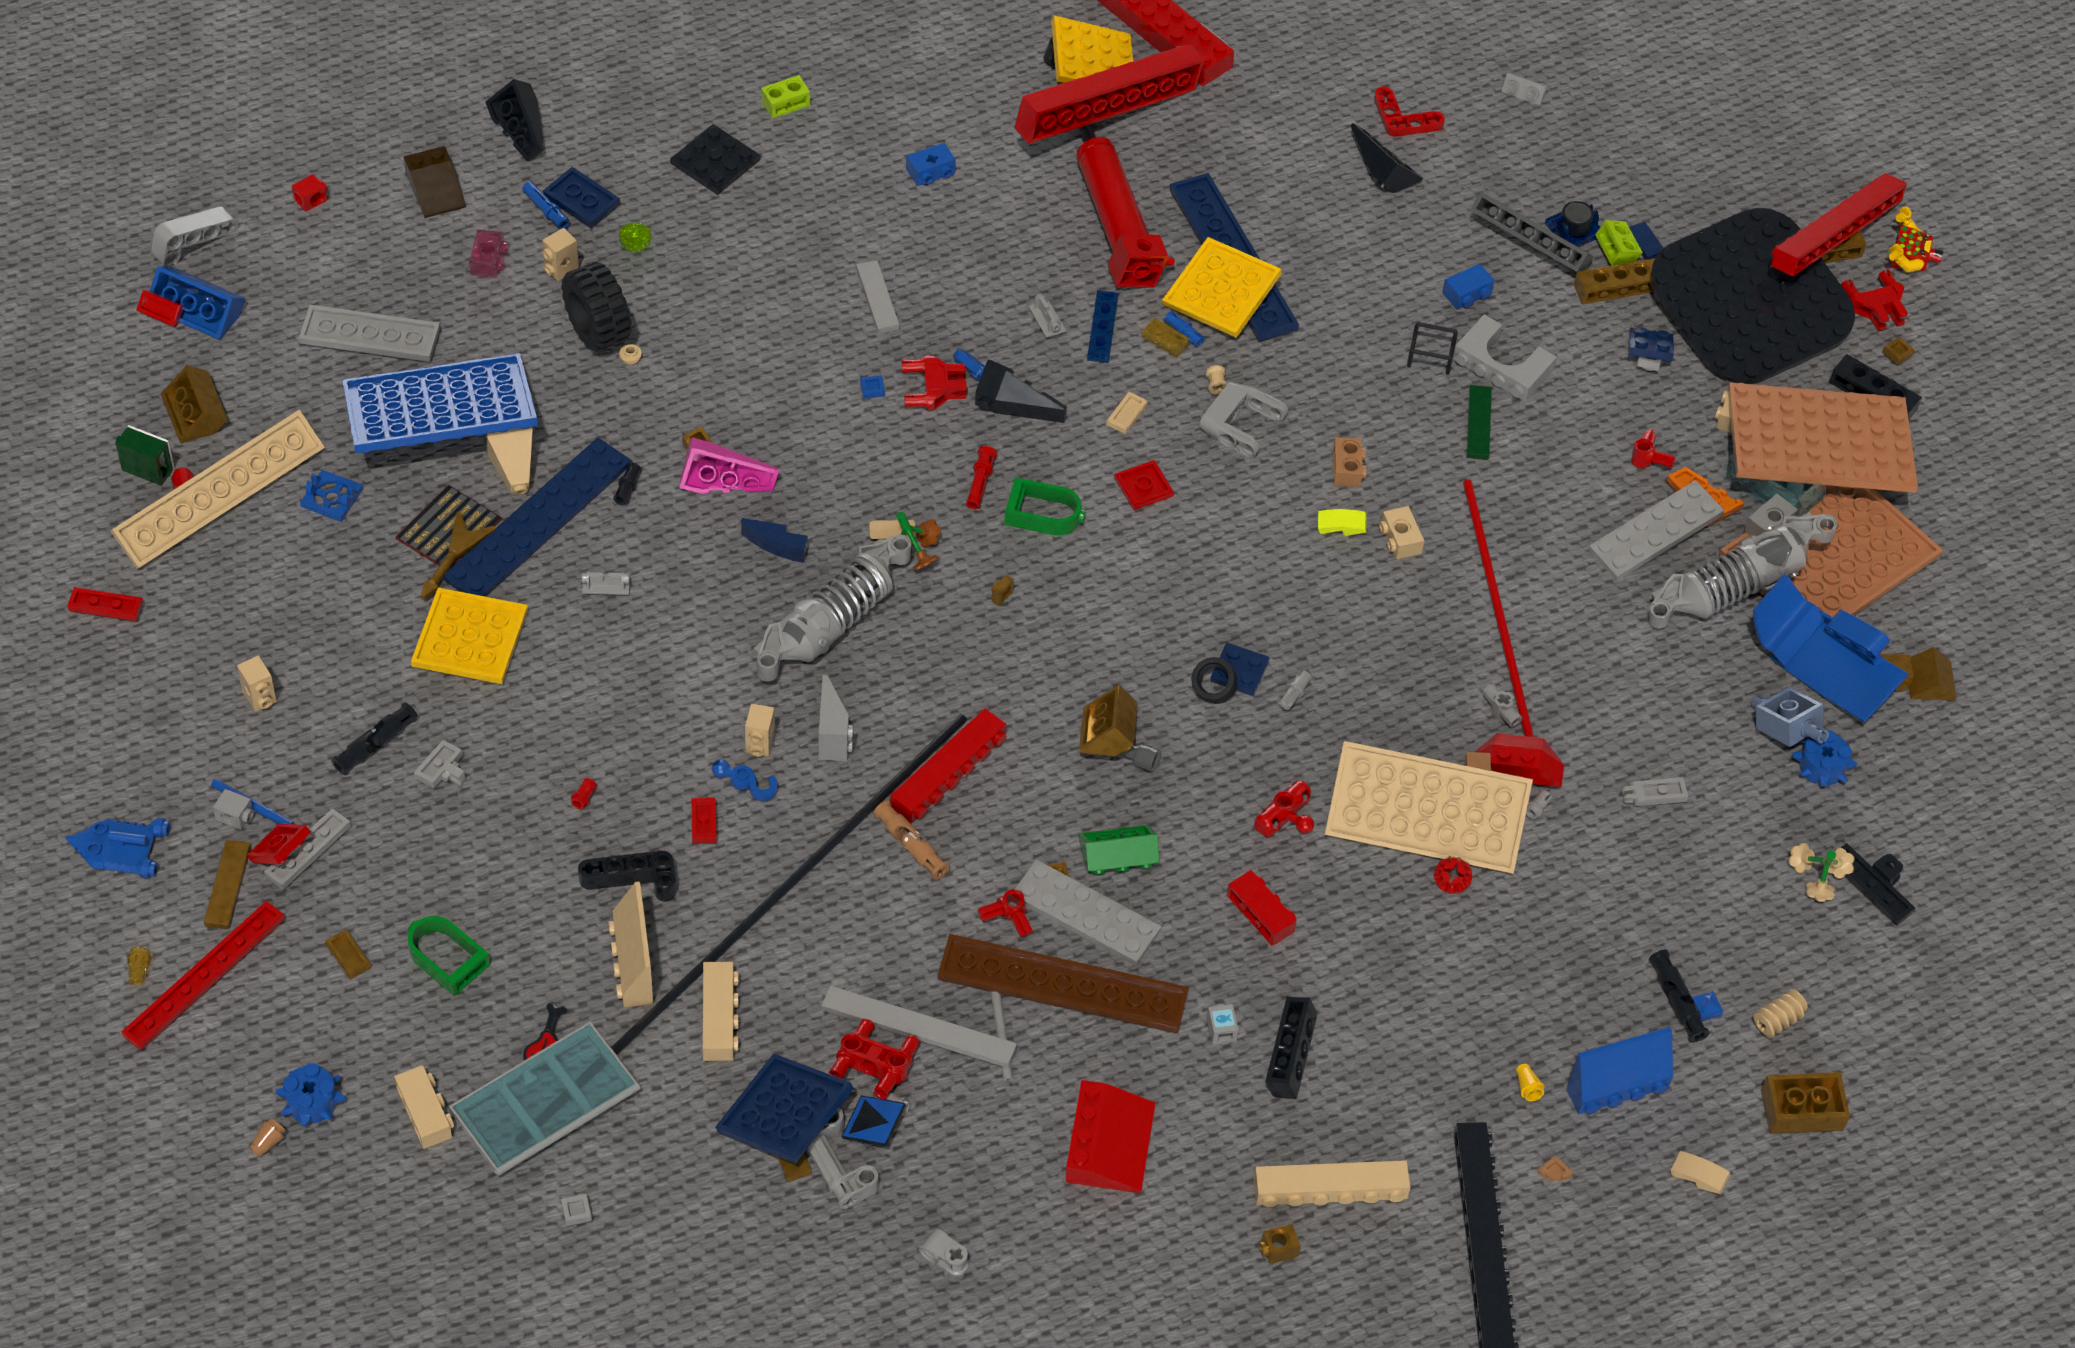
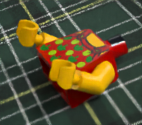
M1904 206L1899 209L1896 221L1899 223L1903 222V225L1900 226L1895 244L1889 248L1891 252L1889 259L1892 260L1890 267L1901 268L1909 273L1925 271L1928 261L1941 263L1943 251L1932 248V235L1924 233L1916 226L1912 219H1908L1911 217V211L1908 207Z

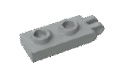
M1683 777L1634 781L1629 786L1621 789L1622 794L1625 795L1623 797L1624 802L1634 803L1635 806L1687 802L1688 799Z

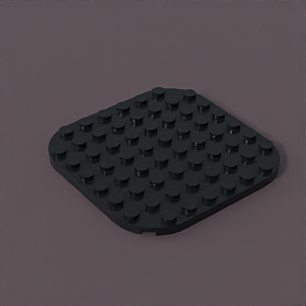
M1767 208L1744 210L1667 245L1657 254L1652 265L1650 282L1655 295L1706 368L1724 381L1728 379L1738 383L1755 384L1767 380L1836 348L1846 340L1854 325L1855 311L1853 303L1822 258H1819L1795 276H1791L1771 266L1773 249L1801 230L1790 217L1778 211Z

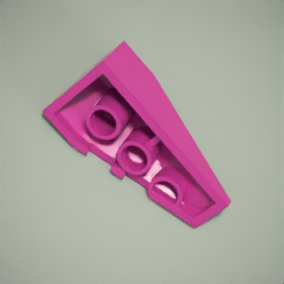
M691 437L684 460L679 488L700 494L709 493L710 490H722L723 493H730V490L743 489L745 492L773 491L779 469L717 444Z

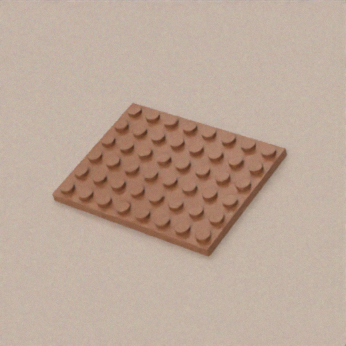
M1729 383L1728 395L1736 477L1916 493L1918 483L1905 397Z
M1817 484L1790 502L1798 509L1797 517L1810 512L1812 515H1832L1837 520L1834 539L1829 543L1811 540L1806 566L1798 571V575L1790 578L1806 600L1832 617L1840 609L1855 616L1942 555L1943 549L1875 489ZM1823 527V528H1822V529H1824V530H1830V529L1827 528V527ZM1744 533L1720 549L1719 555L1726 556L1727 551L1731 552L1733 548L1738 546L1739 541L1750 535ZM1761 590L1759 592L1765 596L1770 590L1766 592Z

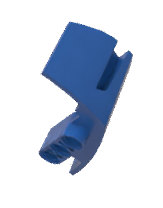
M1785 573L1753 609L1756 634L1761 646L1773 653L1770 659L1813 691L1864 723L1909 676L1906 671L1893 665L1881 656L1880 653L1890 643V639L1885 633L1842 609L1834 617L1824 613L1802 596Z

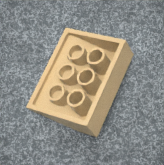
M635 882L612 911L613 921H608L610 936L615 935L616 942H611L612 956L618 957V963H614L615 978L620 977L621 984H616L617 998L623 999V1007L653 1004L651 965L640 882Z

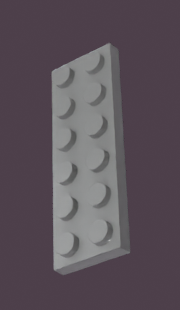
M309 305L299 336V343L430 362L439 335L440 323Z
M1695 480L1591 544L1589 551L1618 581L1723 516L1724 509Z
M1037 859L1015 888L1022 892L1025 898L1024 905L1029 909L1135 966L1138 965L1161 931L1160 925Z

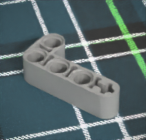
M217 207L163 222L154 231L152 254L164 266H170L173 263L177 264L181 257L182 248L229 235L237 229L238 221L225 207Z

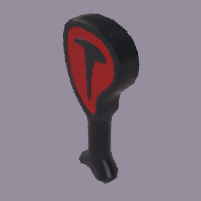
M554 1002L546 1005L549 1016L545 1029L536 1041L530 1043L524 1049V1061L558 1041L554 1031L558 1018L562 1014L567 1013L565 1006H557ZM560 1055L556 1057V1060L558 1062L560 1060ZM546 1064L536 1069L540 1071H551Z

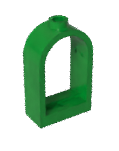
M1015 477L1005 510L1004 525L1051 535H1065L1074 531L1079 523H1084L1086 510L1081 509L1079 496L1069 488ZM1024 496L1065 504L1074 513L1069 517L1057 519L1022 512L1020 509Z
M424 917L413 921L408 927V945L412 960L454 997L490 966L489 953L444 917ZM432 932L446 934L467 951L471 957L451 975H448L415 947L417 941L422 936Z

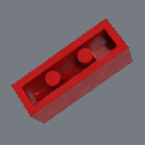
M1249 870L1228 884L1227 897L1271 946H1274L1295 932L1297 922L1295 914L1290 909L1287 910L1281 903L1279 896L1267 888L1262 877Z

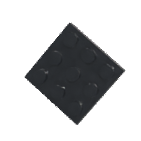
M712 124L671 157L670 164L716 195H719L761 160V156L715 124Z

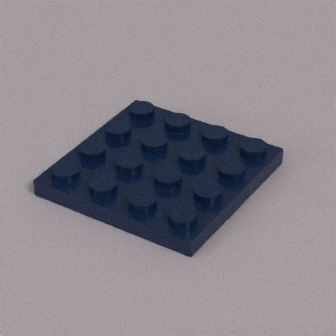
M773 1053L715 1128L721 1135L796 1164L854 1088L849 1081Z

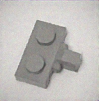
M442 740L414 772L415 779L432 788H435L441 780L447 782L449 779L461 786L466 780L465 771L460 769L457 763L463 756L462 750Z

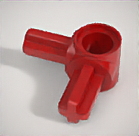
M1652 429L1644 431L1642 438L1634 442L1631 463L1638 468H1647L1652 463L1673 467L1675 462L1674 455L1656 451L1654 446L1656 434L1653 433Z
M1010 889L1003 896L998 897L996 902L978 909V915L982 921L1002 916L1012 920L1020 937H1026L1032 933V928L1025 915L1027 912L1024 905L1025 898L1019 890ZM1007 902H1014L1017 906H1010Z

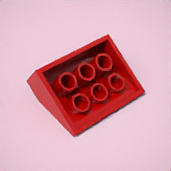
M1081 1080L1066 1165V1182L1141 1193L1156 1103L1107 1083Z

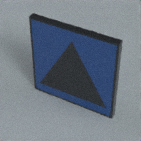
M861 1095L841 1136L842 1139L887 1147L906 1104Z

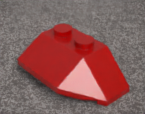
M1496 733L1475 751L1478 753H1490L1491 771L1533 779L1532 784L1562 787L1565 765L1544 738Z

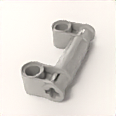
M839 1107L831 1118L838 1121L834 1123L828 1122L807 1150L826 1181L828 1188L837 1196L840 1209H848L856 1203L875 1195L879 1190V1179L877 1170L870 1165L861 1166L846 1174L827 1141L841 1134L844 1130L843 1112ZM865 1179H871V1180H873V1181L870 1182V1183H863V1182H862V1181L865 1180Z

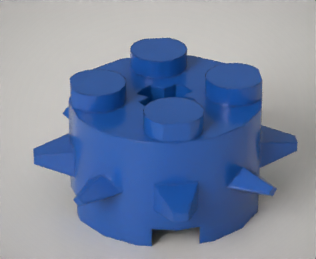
M1828 730L1829 737L1826 742L1821 744L1812 738H1805L1802 740L1805 745L1803 750L1792 753V757L1800 762V775L1814 784L1816 782L1820 783L1821 787H1825L1826 784L1831 786L1840 780L1846 783L1848 781L1845 776L1846 769L1857 766V762L1850 758L1852 750L1849 744L1832 730Z
M308 1063L306 1066H302L294 1071L291 1070L289 1072L290 1075L284 1079L283 1087L276 1089L275 1092L276 1095L285 1099L286 1106L280 1114L282 1116L290 1114L298 1122H301L304 1127L309 1122L319 1123L325 1119L331 1120V1114L335 1110L336 1103L345 1101L346 1096L337 1092L335 1088L340 1075L331 1076L328 1071L319 1067V1064Z

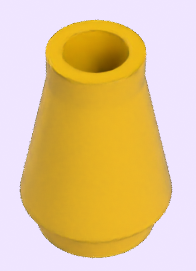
M1529 1064L1519 1065L1516 1068V1073L1518 1075L1521 1096L1530 1102L1539 1100L1544 1095V1084L1532 1071Z

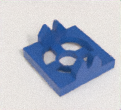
M321 470L319 475L312 474L311 481H307L306 494L300 501V505L302 508L342 522L361 494L363 484ZM326 483H336L333 489L327 491L319 488ZM345 486L347 488V494L343 493V495L341 496L340 491ZM329 493H336L339 497L335 501H328L326 496ZM314 495L323 498L324 503L322 506L315 501ZM341 504L337 507L330 508L331 505Z

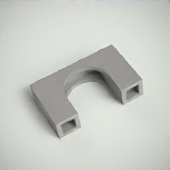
M1483 315L1455 345L1453 359L1459 365L1466 366L1478 376H1483L1493 382L1495 386L1505 389L1514 397L1526 402L1554 371L1557 356L1538 347L1521 364L1504 365L1496 362L1491 358L1488 350L1499 339L1502 324Z

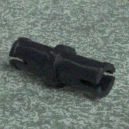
M629 463L624 476L618 481L619 487L613 500L619 505L627 504L631 492L637 486L636 480L642 471V468L637 463Z

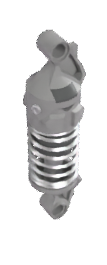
M896 535L885 540L880 538L873 545L859 546L857 555L851 559L850 565L843 566L842 572L835 573V578L828 579L827 585L820 586V590L813 592L812 597L798 602L795 605V609L780 622L769 624L763 641L754 647V653L758 655V677L763 681H773L778 676L781 660L811 662L820 654L827 652L829 646L844 634L846 629L852 627L853 622L858 621L860 616L867 614L868 609L873 608L875 603L881 601L882 598L892 591L893 585L889 566L890 564L904 565L910 561L911 540L909 537ZM847 569H850L852 576L846 573ZM839 576H843L846 584L838 580ZM866 593L872 596L873 599L868 598ZM859 598L864 599L865 605L860 604Z

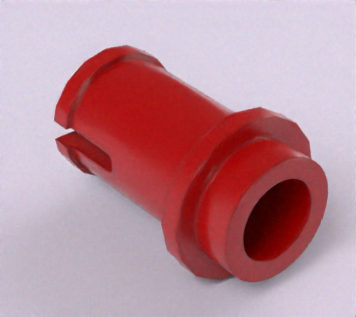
M584 778L577 792L571 795V804L578 809L588 806L589 798L597 788L596 782L590 778Z

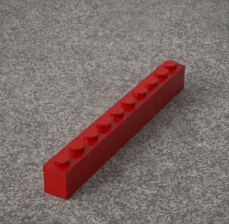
M1887 173L1879 178H1875L1873 182L1865 185L1860 191L1853 193L1851 197L1843 200L1836 207L1831 208L1829 212L1821 215L1814 222L1809 223L1807 227L1799 230L1792 237L1787 238L1782 244L1777 245L1772 252L1773 260L1771 266L1791 276H1795L1903 200L1907 183Z

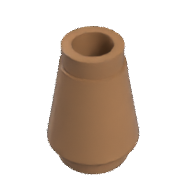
M272 1118L267 1122L264 1121L249 1149L261 1157L284 1138L283 1134L286 1130Z

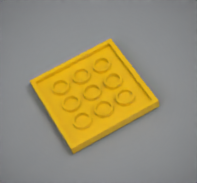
M1055 15L1051 20L1057 82L1066 83L1096 72L1133 62L1131 34Z
M1207 237L1162 299V302L1166 307L1237 338L1282 275L1281 268Z
M437 588L412 656L411 666L503 684L528 613V605Z

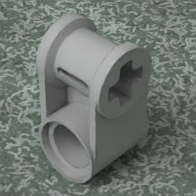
M935 1229L919 1248L924 1258L953 1276L963 1275L968 1270L967 1249L940 1229Z

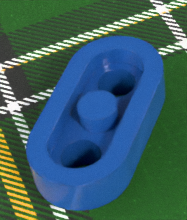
M957 348L953 354L956 358L954 362L956 364H965V368L968 367L971 370L970 374L980 380L985 365L965 350Z

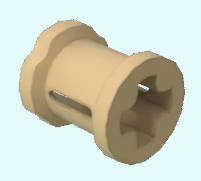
M1220 365L1211 366L1206 370V376L1210 382L1208 388L1211 394H1220L1227 385L1224 379L1226 375L1225 368Z

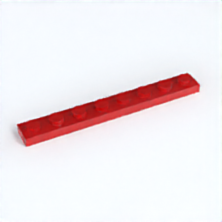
M265 901L122 1030V1036L141 1051L285 920L284 914Z

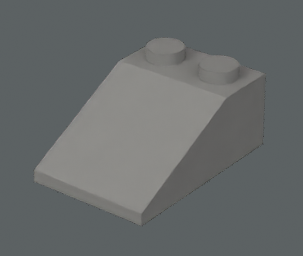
M823 675L819 721V760L847 761L848 752H852L853 725H849V715L828 675Z

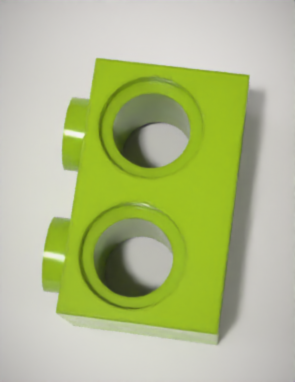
M800 75L762 87L761 102L771 118H775L810 106V91Z
M1605 220L1595 234L1611 266L1636 262L1643 253L1626 221Z

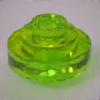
M629 223L621 228L619 241L621 246L629 251H640L647 248L650 244L651 232L644 224Z

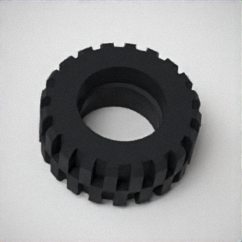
M593 262L567 272L562 279V298L565 302L564 306L568 312L569 320L572 322L575 332L579 335V339L584 342V345L590 350L601 351L627 340L632 329L630 326L632 324L629 316L630 311L622 289L609 268H606L604 264Z

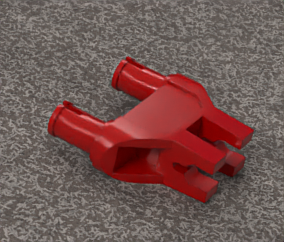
M1889 269L1883 270L1878 275L1879 280L1884 285L1882 288L1863 293L1857 290L1851 279L1841 283V286L1853 303L1855 314L1870 319L1878 332L1886 330L1885 322H1889L1890 318L1896 327L1904 325L1905 320L1903 318L1908 315L1901 302L1905 287L1902 283L1895 280Z
M924 355L921 359H902V373L922 372L925 378L924 393L904 394L905 408L925 407L927 410H935L947 400L966 399L965 364H947L932 355Z

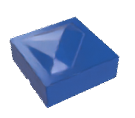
M1714 991L1692 997L1701 1013V1021L1723 1015L1724 1011Z

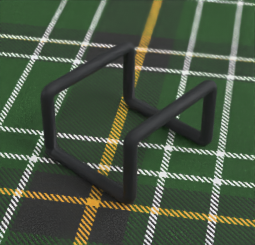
M1417 322L1414 327L1407 367H1411L1413 354L1448 360L1446 375H1449L1458 331L1453 328ZM1419 327L1453 333L1449 356L1415 349Z

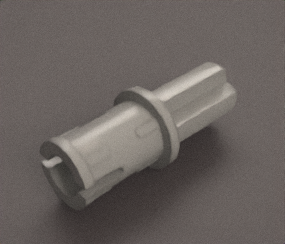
M1300 670L1293 682L1287 685V692L1279 702L1280 706L1285 710H1290L1297 698H1301L1304 695V689L1312 679L1307 671Z

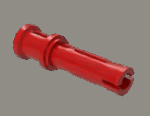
M981 446L977 452L978 460L973 466L975 474L966 501V506L970 509L977 510V508H980L987 478L993 472L992 464L997 458L998 453L990 446Z

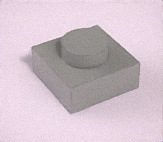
M1639 357L1637 366L1648 371H1659L1662 360Z
M587 1194L561 1199L566 1226L592 1221Z

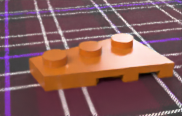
M1686 466L1667 477V482L1676 492L1696 480L1724 509L1723 516L1707 526L1737 512L1744 506L1743 501L1732 499L1727 495L1728 492L1708 484L1707 479Z

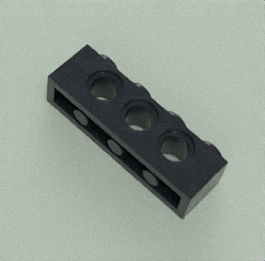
M1848 354L1833 369L1829 381L1830 384L1847 393L1905 397L1908 420L1918 410L1922 399L1920 395Z
M1286 997L1265 1081L1273 1097L1297 1099L1318 1015L1311 999L1308 997Z

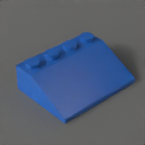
M1666 1027L1578 1053L1566 1089L1578 1115L1585 1112L1592 1114L1606 1106L1616 1107L1623 1101L1630 1099L1633 1101L1640 1100L1645 1095L1653 1092L1655 1094L1665 1092L1673 1078L1671 1028Z

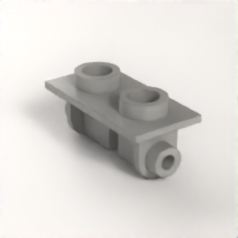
M1507 73L1502 92L1541 105L1547 89L1542 84Z
M1042 294L1036 295L1034 304L1029 305L1028 308L1045 337L1048 338L1066 332L1047 297Z
M587 571V573H582V594L629 595L630 575L625 574V572L603 574Z

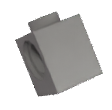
M227 789L223 791L213 806L217 821L242 830L246 823L252 820L254 815L251 799Z

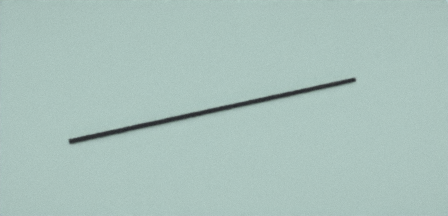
M960 714L629 1029L611 1047L614 1053L618 1055L703 974V962H715L953 735L967 721V718ZM602 1056L574 1082L579 1090L607 1065ZM564 1091L534 1120L539 1129L572 1099L567 1091ZM525 1129L515 1138V1142L523 1146L531 1136Z

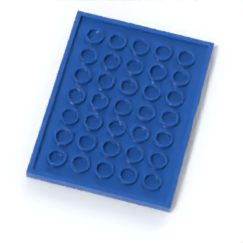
M520 353L342 380L355 453H370L380 449L391 450L395 447L416 446L419 443L426 442L437 443L446 439H461L472 435L482 436L491 432H507L517 428L528 429L538 425Z

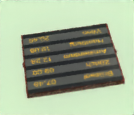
M448 485L395 539L420 554L421 557H425L440 566L449 553L457 512H461L466 529L469 531L496 526L502 520V517ZM469 550L459 558H456L453 564L448 569V571L471 550Z

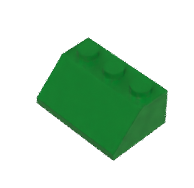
M1149 825L1078 833L1084 866L1093 874L1105 873L1106 869L1115 868L1116 871H1125L1130 869L1129 866L1139 865L1140 868H1149L1153 866V863H1160L1157 834Z

